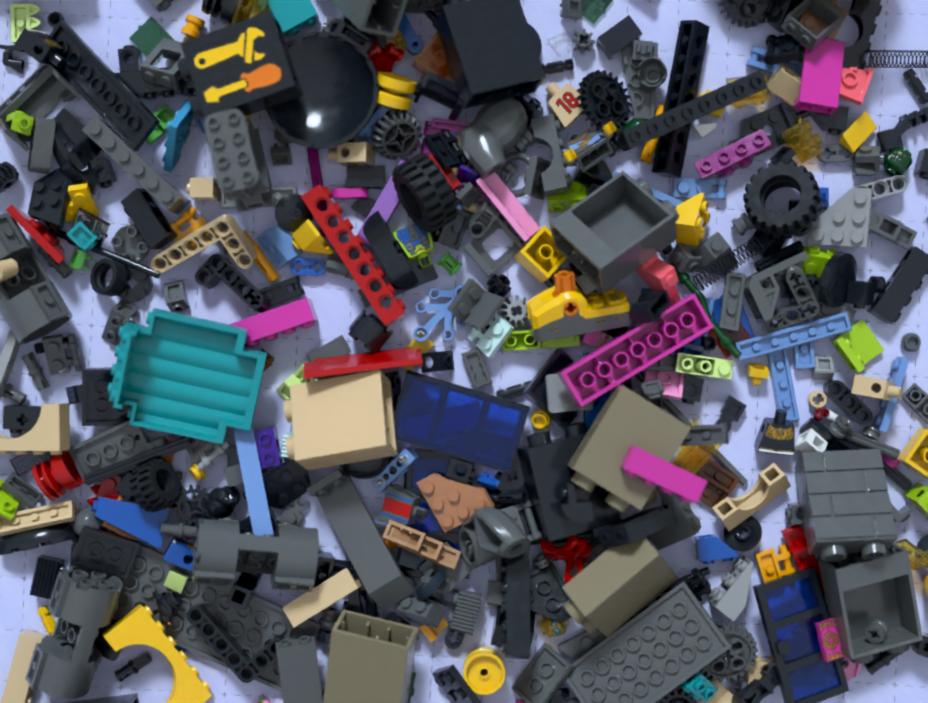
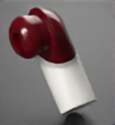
M818 407L814 410L813 418L817 421L825 418L834 423L835 418L839 414L829 409Z

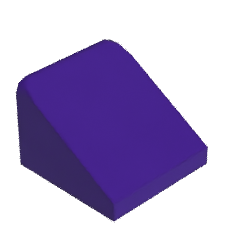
M460 165L457 178L461 183L470 182L475 187L476 180L480 175L477 171Z

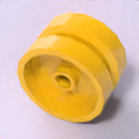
M376 71L379 86H381L379 87L377 103L396 109L410 110L412 99L406 94L415 93L417 82L394 73Z
M482 646L473 649L467 654L463 665V677L473 692L488 695L496 692L502 686L506 671L503 658L498 651L491 647Z

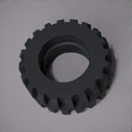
M418 154L394 168L392 181L403 208L407 211L408 216L420 230L432 233L455 220L458 215L455 194L452 192V187L448 183L446 176L441 172L440 167L435 164L433 159L427 155Z
M779 161L777 165H774L772 162L768 164L767 168L761 167L757 170L758 174L751 176V184H746V193L743 195L746 213L754 227L759 232L762 231L767 237H770L772 234L774 239H781V236L790 239L793 234H797V236L803 234L802 230L805 228L809 230L812 227L811 221L816 222L819 217L817 212H820L822 207L819 186L811 171L808 172L807 168L803 165L798 167L797 163L792 161L789 164H786L785 161ZM791 187L800 192L801 198L799 203L789 212L776 214L769 212L765 208L767 197L778 188Z

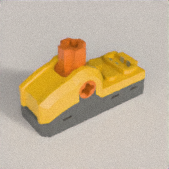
M558 271L557 274H554L555 285L544 290L526 302L529 330L535 341H545L631 326L630 306L622 290L610 289L604 293L592 292L587 296H583L575 283L573 271Z

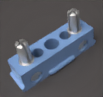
M411 446L405 448L371 483L379 492L383 493L388 485L398 481L420 456ZM394 466H395L396 469H397V472H396V473L393 472V467H394Z

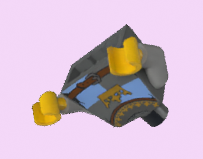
M610 121L602 127L604 132L586 130L580 135H572L567 143L568 150L562 153L567 166L572 167L576 163L584 173L612 154L613 150L609 141L613 133L618 130L613 122Z

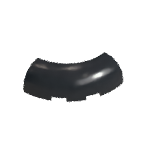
M375 212L364 223L363 234L377 254L390 281L395 286L402 288L419 283L411 264L405 257L398 241L395 240L389 226L380 212Z
M65 522L0 536V555L11 554L13 551L18 552L39 548L38 544L46 546L75 539V535L70 523Z

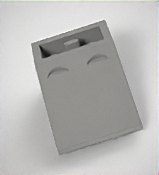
M744 555L735 560L733 563L734 568L730 573L727 572L722 577V583L718 588L715 587L709 594L710 598L708 599L714 607L733 622L746 607L754 564Z

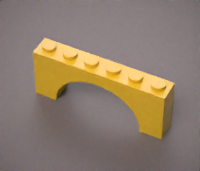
M139 604L102 633V636L115 652L128 645L144 644L154 647L163 653L173 673L172 691L166 703H204L212 696L209 692L210 686L205 680L200 681L197 677L200 673L193 665L189 667L186 663L188 660L187 656L182 650L180 652L174 647L177 645L171 636L166 637L163 633L165 628L159 621L155 623L151 617L154 614L147 605L143 607Z

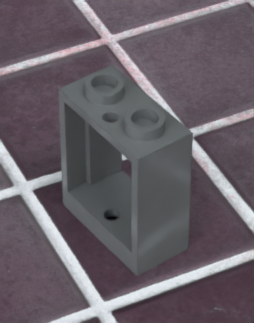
M804 0L786 16L781 28L811 52L840 27L846 14L829 0ZM808 10L828 25L817 36L797 21Z

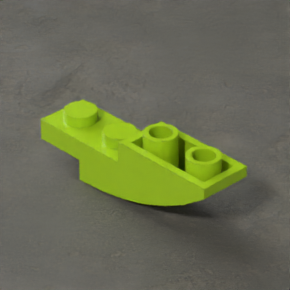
M530 330L512 331L502 344L503 351L581 346L580 335L545 341H535Z

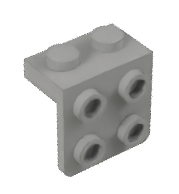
M558 374L546 375L547 404L550 413L593 410L594 400L582 407H576Z

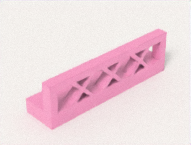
M496 172L483 179L480 177L476 180L478 185L524 241L528 240L530 236L540 229V226Z

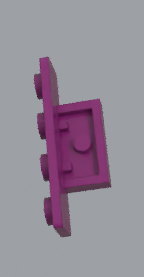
M761 129L694 162V167L702 180L714 174L717 175L718 179L723 176L729 177L735 170L750 166L753 162L754 154L770 147L771 142L764 130Z

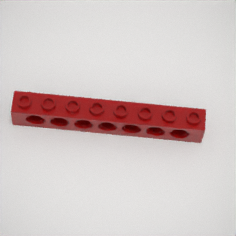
M319 184L300 197L383 324L388 327L407 315L404 311L407 308L401 299L397 300L393 295L396 291L391 283L386 284L383 277H385L382 269L374 266V257L369 250L365 252L362 245H364V242L359 235L355 236L352 232L354 227L349 219L344 220L341 213H343V210L338 203L334 204L331 200L333 195L328 187L323 188ZM327 202V210L320 211V204ZM333 218L339 219L336 227H330V221ZM343 234H349V241L347 243L340 242ZM354 250L360 251V256L357 259H351V253ZM364 266H370V273L363 276L361 269ZM380 282L381 289L373 292L372 284ZM385 298L392 300L389 308L382 306V301Z

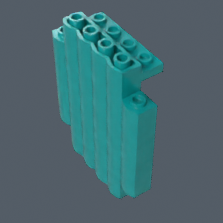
M154 308L151 313L148 312L146 324H149V327L126 322L124 326L120 327L118 338H121V342L115 349L114 356L117 357V362L113 364L111 369V375L114 377L113 382L109 383L107 394H110L109 401L114 402L113 408L122 409L124 404L131 405L127 413V418H130L129 425L223 444L227 426L250 431L267 353L244 348L248 329Z

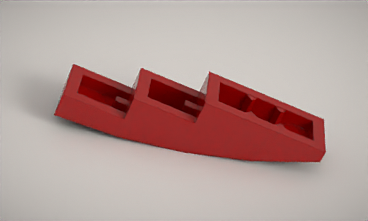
M796 524L782 530V536L797 570L799 571L810 566L816 567L824 597L819 563L816 561L814 554L809 555L807 541L801 526ZM811 577L802 579L812 601L816 603L817 599Z

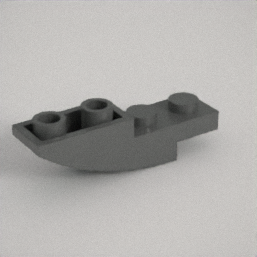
M871 209L869 233H874L909 250L918 232L892 217Z

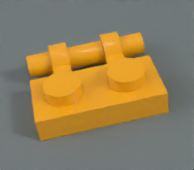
M193 206L189 210L183 211L181 213L182 216L175 222L172 221L170 223V226L178 235L173 240L174 243L208 223L202 216L197 220L192 217L198 212ZM188 221L191 225L185 231H182L180 227ZM205 232L208 237L211 235V233ZM189 241L192 246H197L195 242Z
M786 544L778 545L780 551L778 554H775L774 548L754 553L763 583L796 572L795 567H792L791 554L787 550ZM783 560V564L785 567V569L782 571L780 570L778 561Z

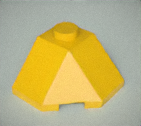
M309 219L292 234L294 238L292 243L298 251L302 249L305 253L325 256L334 255L331 248Z

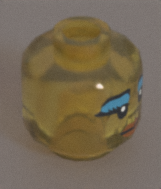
M542 617V620L539 621L540 629L543 635H547L549 638L561 636L566 633L569 620L560 623Z

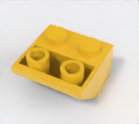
M699 193L676 206L679 214V219L676 221V243L699 246L701 239H704L705 224L710 221L708 201H706L704 193Z

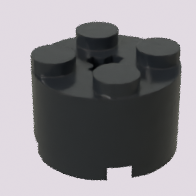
M363 309L350 325V332L348 334L353 339H360L364 342L363 346L370 352L380 351L393 334V331L390 330L388 332V327L373 314L370 316L366 315L367 310Z

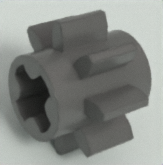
M585 29L580 34L576 31L575 36L577 38L571 39V43H575L573 50L578 49L581 54L586 49L590 52L592 49L589 45L595 44V40H591L593 33L588 34ZM580 39H581V40L586 39V40H587L586 44H585V43L580 44V43H579V42H580Z

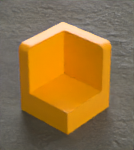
M443 617L438 628H432L420 624L419 628L429 641L433 642L449 623Z

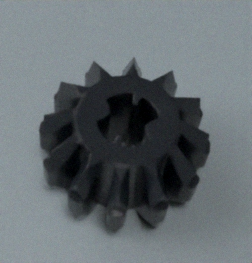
M7 162L0 163V193L5 192L14 185L19 178L17 169Z

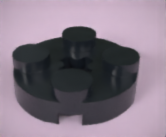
M125 265L127 271L126 284L117 296L128 302H139L150 294L153 287V279L150 275ZM134 277L138 284L131 288L128 281Z

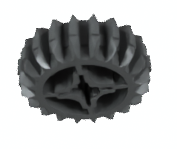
M396 109L395 112L389 110L388 115L383 113V118L377 119L378 124L373 125L374 131L371 132L373 137L371 142L380 156L390 160L392 158L396 161L398 157L404 159L405 154L410 155L411 150H416L415 145L420 144L418 139L422 137L420 133L422 128L419 120L407 110L401 111Z

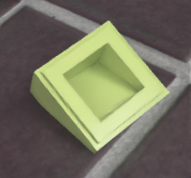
M172 568L167 575L164 586L181 594L190 576Z

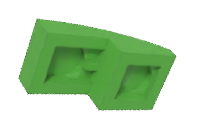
M167 104L153 113L160 123L146 140L150 146L166 133L168 122L174 119L175 113Z

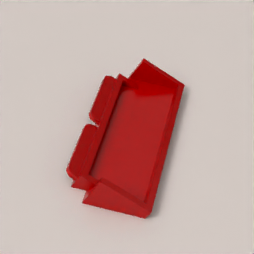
M410 347L375 351L373 353L367 352L314 359L313 362L304 363L303 374L305 381L310 382V378L412 365H418L419 368H423L420 348L410 350Z

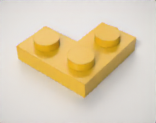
M88 183L68 186V193L72 201H68L65 222L76 220L79 210L85 213L86 217H98L99 209Z

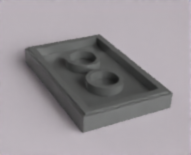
M545 642L511 689L526 703H548L574 666Z

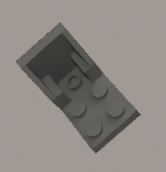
M806 251L796 253L760 272L746 277L744 297L757 323L766 322L773 318L780 291L775 277L786 273V268L803 265V260L808 258Z

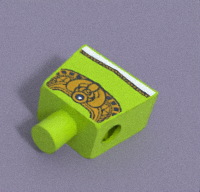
M917 482L904 496L928 520V487Z

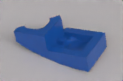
M485 471L482 476L479 475L475 482L487 490L493 491L499 485L500 480Z

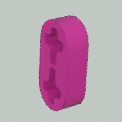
M333 188L332 199L368 198V188Z

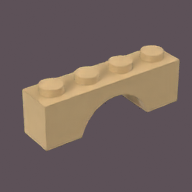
M773 463L759 473L756 484L748 493L737 498L726 497L712 507V509L726 529L731 531L790 488L791 485L782 470Z

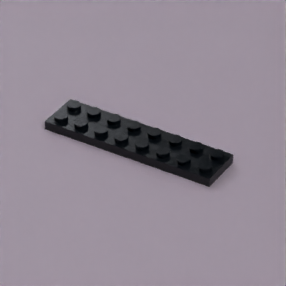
M60 20L49 36L64 48L61 56L66 61L61 68L53 66L133 151H138L160 121L65 21Z

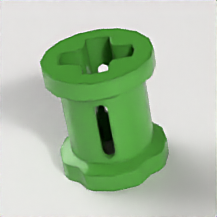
M448 251L437 264L439 266L442 265L452 277L463 264L461 262L458 263L450 256L451 253Z

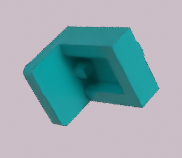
M81 221L66 233L83 251L86 249L90 251L97 244L95 240L98 237Z

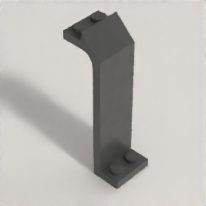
M338 469L307 488L309 495L316 496L368 595L383 611L416 592L413 586L417 585L414 578H407L400 570L350 475L344 470Z

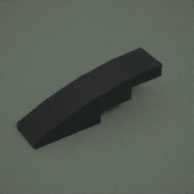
M433 264L425 268H421V265L412 267L419 280V283L404 288L395 286L389 277L385 278L384 281L386 284L391 283L396 291L393 295L397 296L437 279L438 276ZM380 282L372 284L373 292L381 289ZM357 290L364 309L372 306L362 290Z

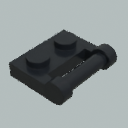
M787 33L778 37L775 35L767 36V51L764 55V63L766 65L800 59L801 44L790 34ZM780 46L779 53L774 54L775 47Z

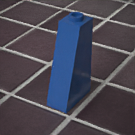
M98 497V500L93 501L91 511L95 512V517L157 548H161L164 534H159L161 522L167 523L168 509L148 512L145 508L142 509L139 504L103 497Z

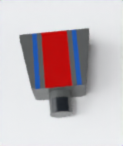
M398 484L388 485L379 521L389 522V520H392L402 525L414 524L417 518L425 520L428 510L420 507V496Z

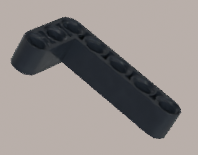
M195 604L187 612V619L240 681L250 683L277 660V653L273 648V643L285 638L281 636L272 638L250 658L205 605ZM199 610L202 615L201 618H196L193 611ZM206 625H212L214 627V632H208L206 630ZM219 639H224L227 642V647L220 646ZM231 654L239 655L240 661L232 660ZM258 656H265L267 663H261L258 660ZM244 669H251L253 675L247 676L244 673Z

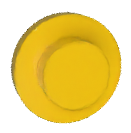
M538 410L532 415L531 423L537 429H545L550 424V417L544 411Z
M193 463L189 469L190 474L196 481L204 480L206 478L205 469L201 471L197 464Z

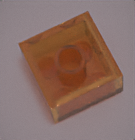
M437 31L414 60L412 66L424 76H426L429 70L450 80L452 74Z

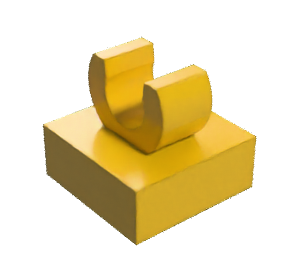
M747 363L746 370L751 377L752 385L760 386L761 378L768 379L770 372L767 365Z

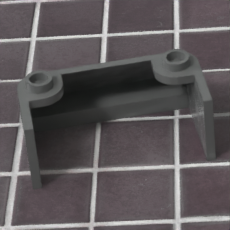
M42 64L0 105V126L10 138L24 150L28 151L30 148L26 142H30L31 135L25 136L11 131V124L6 122L8 114L22 111L31 117H44L60 101L71 102L75 97L79 100L83 97L53 65Z

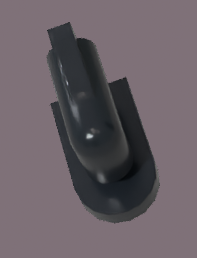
M0 44V49L25 52L17 45ZM3 52V65L13 68L18 73H23L24 60L12 59L11 52Z
M558 689L548 703H566V698L569 697L570 693L569 689Z

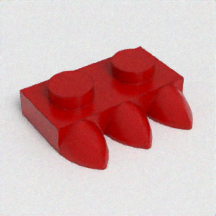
M115 475L100 481V484L91 486L90 489L97 497L87 500L90 506L93 505L94 500H98V497L117 500L120 492L116 487L122 480V476Z

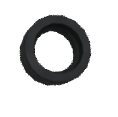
M107 258L99 260L94 265L90 275L92 289L96 293L111 297L118 295L123 290L127 280L125 266L118 261ZM112 268V280L109 286L106 287L105 276L107 271Z

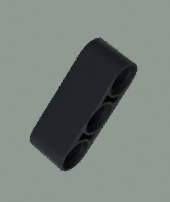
M828 380L823 385L824 393L854 423L866 425L871 422L873 415L870 409L855 394H852L851 390L844 383L838 380ZM835 383L838 390L833 394L830 388ZM847 397L851 399L849 407L844 405V400ZM860 411H863L865 416L864 419L860 421L858 419V413Z

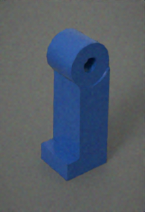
M403 13L397 31L407 51L411 55L417 56L423 51V41L416 36L405 13Z

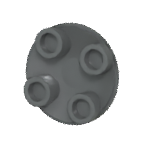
M134 225L120 228L111 240L115 253L136 262L145 259L150 250L144 243L143 236L135 229Z

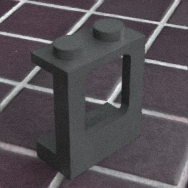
M163 38L140 65L143 80L178 90L177 78L181 73L177 62L169 70L154 67L152 64L161 54H163V58L175 61L184 58L185 56L180 44L182 42Z
M498 217L483 237L474 238L463 247L488 277L523 247L521 244L523 242L522 238L517 233L513 234L509 230L511 226L504 218L500 220ZM497 229H502L513 241V246L497 260H494L481 244Z

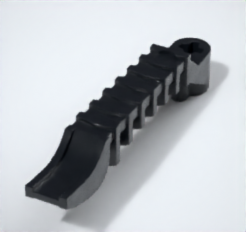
M928 108L920 109L918 112L913 111L908 115L904 114L899 117V122L894 128L876 133L880 151L884 152L893 148L903 147L901 135L910 129V124L911 127L919 126L920 120L922 124L927 123Z
M814 603L808 609L818 606V603ZM821 614L799 621L797 625L801 629L790 631L793 639H786L788 640L790 652L782 654L784 663L799 659L802 653L807 651L806 648L812 645L813 639L817 637L815 623L822 621ZM768 662L767 666L769 669L760 672L762 676L760 680L754 679L741 691L736 692L732 697V703H760L763 698L772 694L774 688L779 686L774 663Z

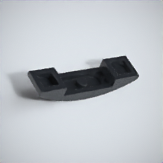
M57 124L55 126L53 154L59 167L74 185L88 183L92 195H95L99 183L89 169L79 171L68 157L69 152L66 149L68 138Z

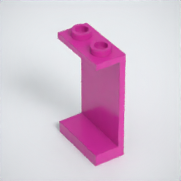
M825 39L811 52L807 48L804 49L799 96L794 101L795 109L832 115L838 108L845 48L844 42H839L837 39Z

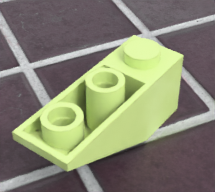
M677 353L675 372L731 380L734 361Z

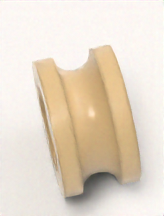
M812 391L808 395L807 400L810 406L821 408L826 404L827 397L821 391ZM819 394L818 397H821L822 400L816 405L814 404L816 401H813V397Z

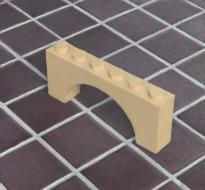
M69 403L41 404V413L37 423L29 432L21 437L13 438L0 433V454H11L10 451H15V454L20 455L33 451V455L45 454V451H50V455H60L62 451L70 450Z

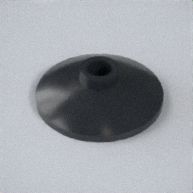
M286 195L276 205V221L286 231L295 232L306 220L312 221L313 215L300 197L302 195ZM294 210L298 211L297 217L292 216Z
M750 516L731 531L724 527V539L732 549L748 551L756 547L760 542L762 527L755 517ZM747 532L746 537H741L742 533Z

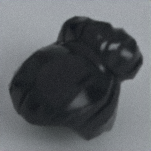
M235 486L213 489L209 494L206 504L210 516L218 520L229 517L233 513L235 505L240 501V493Z

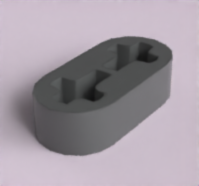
M842 144L824 145L818 149L817 159L822 163H843L852 160L855 152H850V155L845 158V155H838V152H842L845 149ZM827 149L828 153L834 152V155H830L826 159L822 152Z

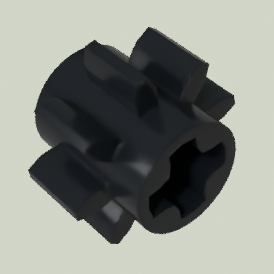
M494 274L487 282V285H489L488 292L503 298L511 290V287H509L510 280L505 275L500 274L497 276Z

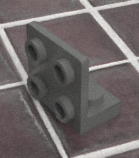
M469 278L447 309L460 322L484 330L505 299L485 291L473 279Z

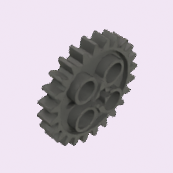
M722 623V627L719 629L732 648L708 664L700 672L704 673L706 678L711 677L712 681L718 678L721 683L726 678L729 683L731 677L735 681L737 680V675L744 677V670L750 672L748 666L755 665L752 659L758 658L755 654L758 652L756 641L746 628L742 629L739 624L734 627L733 623L726 627Z

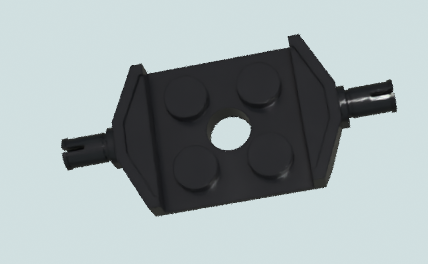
M782 102L741 120L740 137L729 142V145L763 129L765 125H769L773 128L772 135H767L771 146L754 154L758 156L798 138L799 121L811 116V113H807L808 111L806 110L795 113L788 105Z

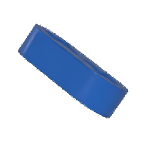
M294 258L290 262V270L296 275L322 276L326 272V264L321 259ZM300 261V264L307 265V269L301 268L300 272H297L294 265ZM319 262L323 269L316 273L315 269H310V265L315 266Z

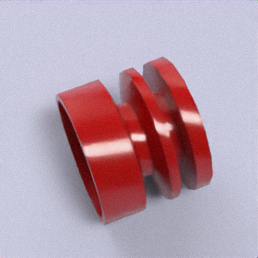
M66 450L62 451L60 455H52L50 461L43 460L41 464L38 463L32 467V473L38 487L49 500L55 501L60 496L66 494V489L72 491L83 484L81 476Z

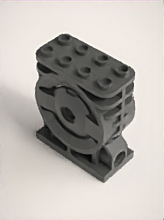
M229 109L208 115L204 121L205 132L217 182L228 201H236L239 213L275 204L276 200L259 130L254 129L250 119L245 118L238 109Z

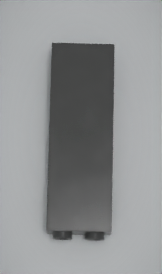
M301 636L299 639H283L275 642L283 703H323L314 636Z

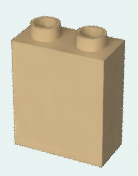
M381 370L290 386L291 399L284 401L285 418L293 426V436L286 439V450L290 460H295L307 470L397 455L391 381Z

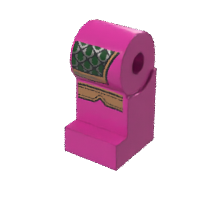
M597 331L583 334L581 342L598 349L615 338Z

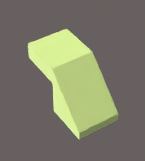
M304 364L276 389L284 400L291 399V385L307 383L303 374ZM317 377L310 378V382L315 381Z

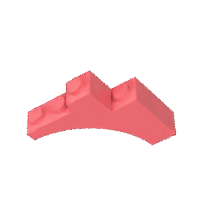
M657 253L635 270L651 291L666 289L671 301L670 305L680 300L676 283L679 280L675 268L658 259Z

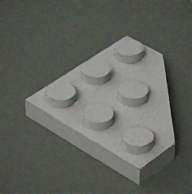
M851 188L823 212L816 222H812V228L808 233V244L868 248L873 189Z

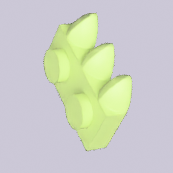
M30 3L10 4L11 42L15 44L24 28L33 29L41 24L38 19L32 17V15L37 14L41 10L38 6Z

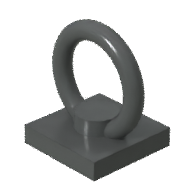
M511 152L505 155L506 163L496 172L501 179L505 165L512 160H522L529 166L524 175L525 186L519 190L510 189L515 197L528 195L544 200L545 192L541 173L550 166L551 162L538 156H529L523 152Z

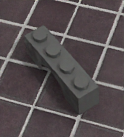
M554 114L531 119L533 134L537 144L546 145L553 151V159L550 166L541 173L545 194L547 197L570 192L569 186L572 185L570 173H566L565 167L569 166H567L562 154L565 144L563 137H559V131H562L560 121L555 119Z

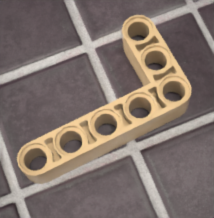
M223 214L159 251L152 259L151 266L154 271L163 273L219 240L236 264L242 269H248L252 266L257 257V252L235 219L229 214ZM221 222L226 223L228 228L222 227ZM205 232L211 233L212 237H208ZM232 239L238 240L239 244L233 243ZM189 241L195 242L197 246H192ZM174 250H178L181 255H177ZM242 255L249 256L250 260L244 259ZM159 259L164 260L166 264H162Z

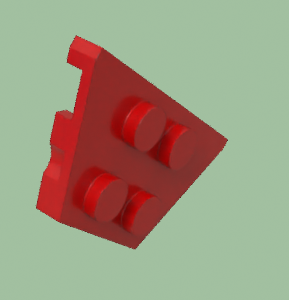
M13 205L6 209L58 264L65 259L63 247L59 244L61 241L55 235H50L46 231L47 227L40 220H34Z

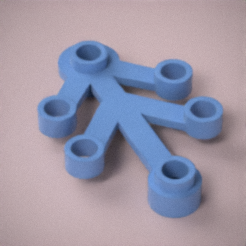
M458 285L453 290L432 288L429 291L428 295L432 300H437L439 297L452 298L447 304L420 301L415 305V310L418 313L439 311L424 326H419L414 330L413 337L416 341L424 342L429 336V331L443 317L444 331L442 332V338L446 341L453 338L452 313L447 308L464 285ZM436 291L438 296L432 297L431 292ZM419 304L424 305L423 311L418 310L417 306ZM456 318L455 323L458 327H464L466 325L465 323L463 325H460L458 323V319ZM418 331L424 332L423 338L417 336ZM446 331H449L451 333L450 338H446L444 336V333Z

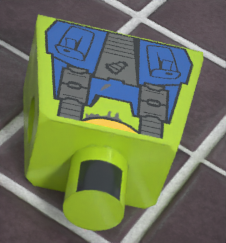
M415 224L393 232L410 262L418 260L421 268L432 264L429 254L435 252L431 233L423 232Z

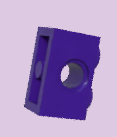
M276 426L255 430L254 434L261 469L281 465L283 458H281V448Z

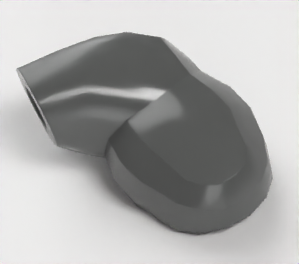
M515 98L487 103L478 111L474 121L461 133V149L467 160L483 179L491 176L506 163L504 151L513 147L527 128V111L521 102Z
M489 506L477 509L472 517L466 519L458 535L462 558L470 569L478 568L497 558V555L505 558L517 557L523 554L531 544L526 534L512 517L506 512Z

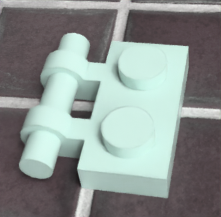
M499 315L496 319L492 317L489 323L490 327L485 333L478 328L472 327L471 333L468 336V339L473 342L477 337L480 339L476 346L489 358L495 355L514 330V327Z

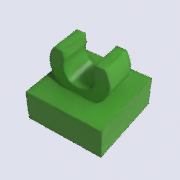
M75 248L69 266L77 270L81 268L89 270L90 268L84 265V261L86 259L93 261V257L87 255V252Z

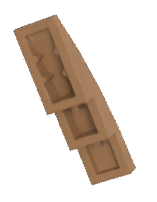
M389 520L382 536L383 539L413 554L453 571L461 556V551L448 547L443 542L426 536L423 532Z

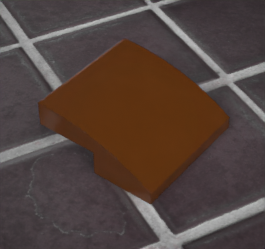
M706 458L695 473L696 476L707 480L699 500L711 508L732 493L740 478L711 459Z

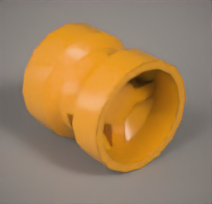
M187 14L185 20L188 24L183 26L180 32L192 39L197 38L201 35L199 29L204 28L206 22L194 15Z

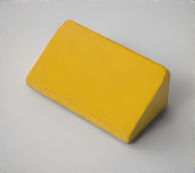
M864 111L846 130L838 142L854 153L877 127L869 114Z

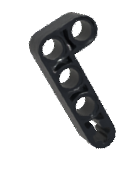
M220 254L212 255L195 273L196 282L207 289L214 288L222 280L255 311L262 313L269 308L270 302L268 298L229 260ZM222 261L221 267L217 268L218 262ZM235 273V278L230 281V276ZM209 275L208 281L204 282L205 276ZM248 286V291L243 293V288ZM256 297L257 299H259L260 304L258 305V303L252 298Z

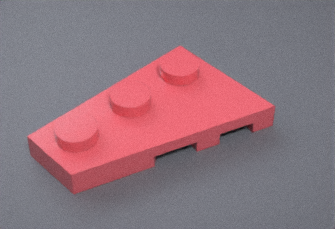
M842 68L839 97L861 105L874 69Z

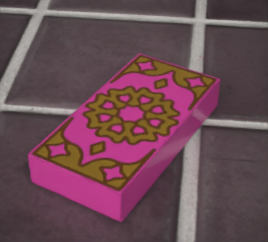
M829 618L815 623L823 661L830 662L844 657L835 619Z

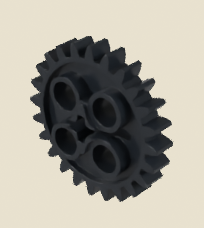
M721 0L722 2L717 5L723 6L724 9L720 13L726 12L727 16L725 19L732 18V25L738 22V27H742L745 24V27L749 28L751 25L756 27L758 23L762 24L765 22V19L769 18V12L776 0H745L738 9L736 6L742 0ZM746 5L749 6L751 10L750 14H748L745 10Z
M600 70L593 71L583 77V81L579 83L581 88L577 89V92L581 95L576 97V99L581 101L577 106L583 108L580 114H586L585 121L590 120V126L596 125L597 131L610 121L613 122L617 129L626 125V121L629 120L627 114L631 113L628 107L632 104L627 102L630 96L625 94L628 89L622 88L623 81L618 83V76L612 78V72L607 74L606 70L601 72Z

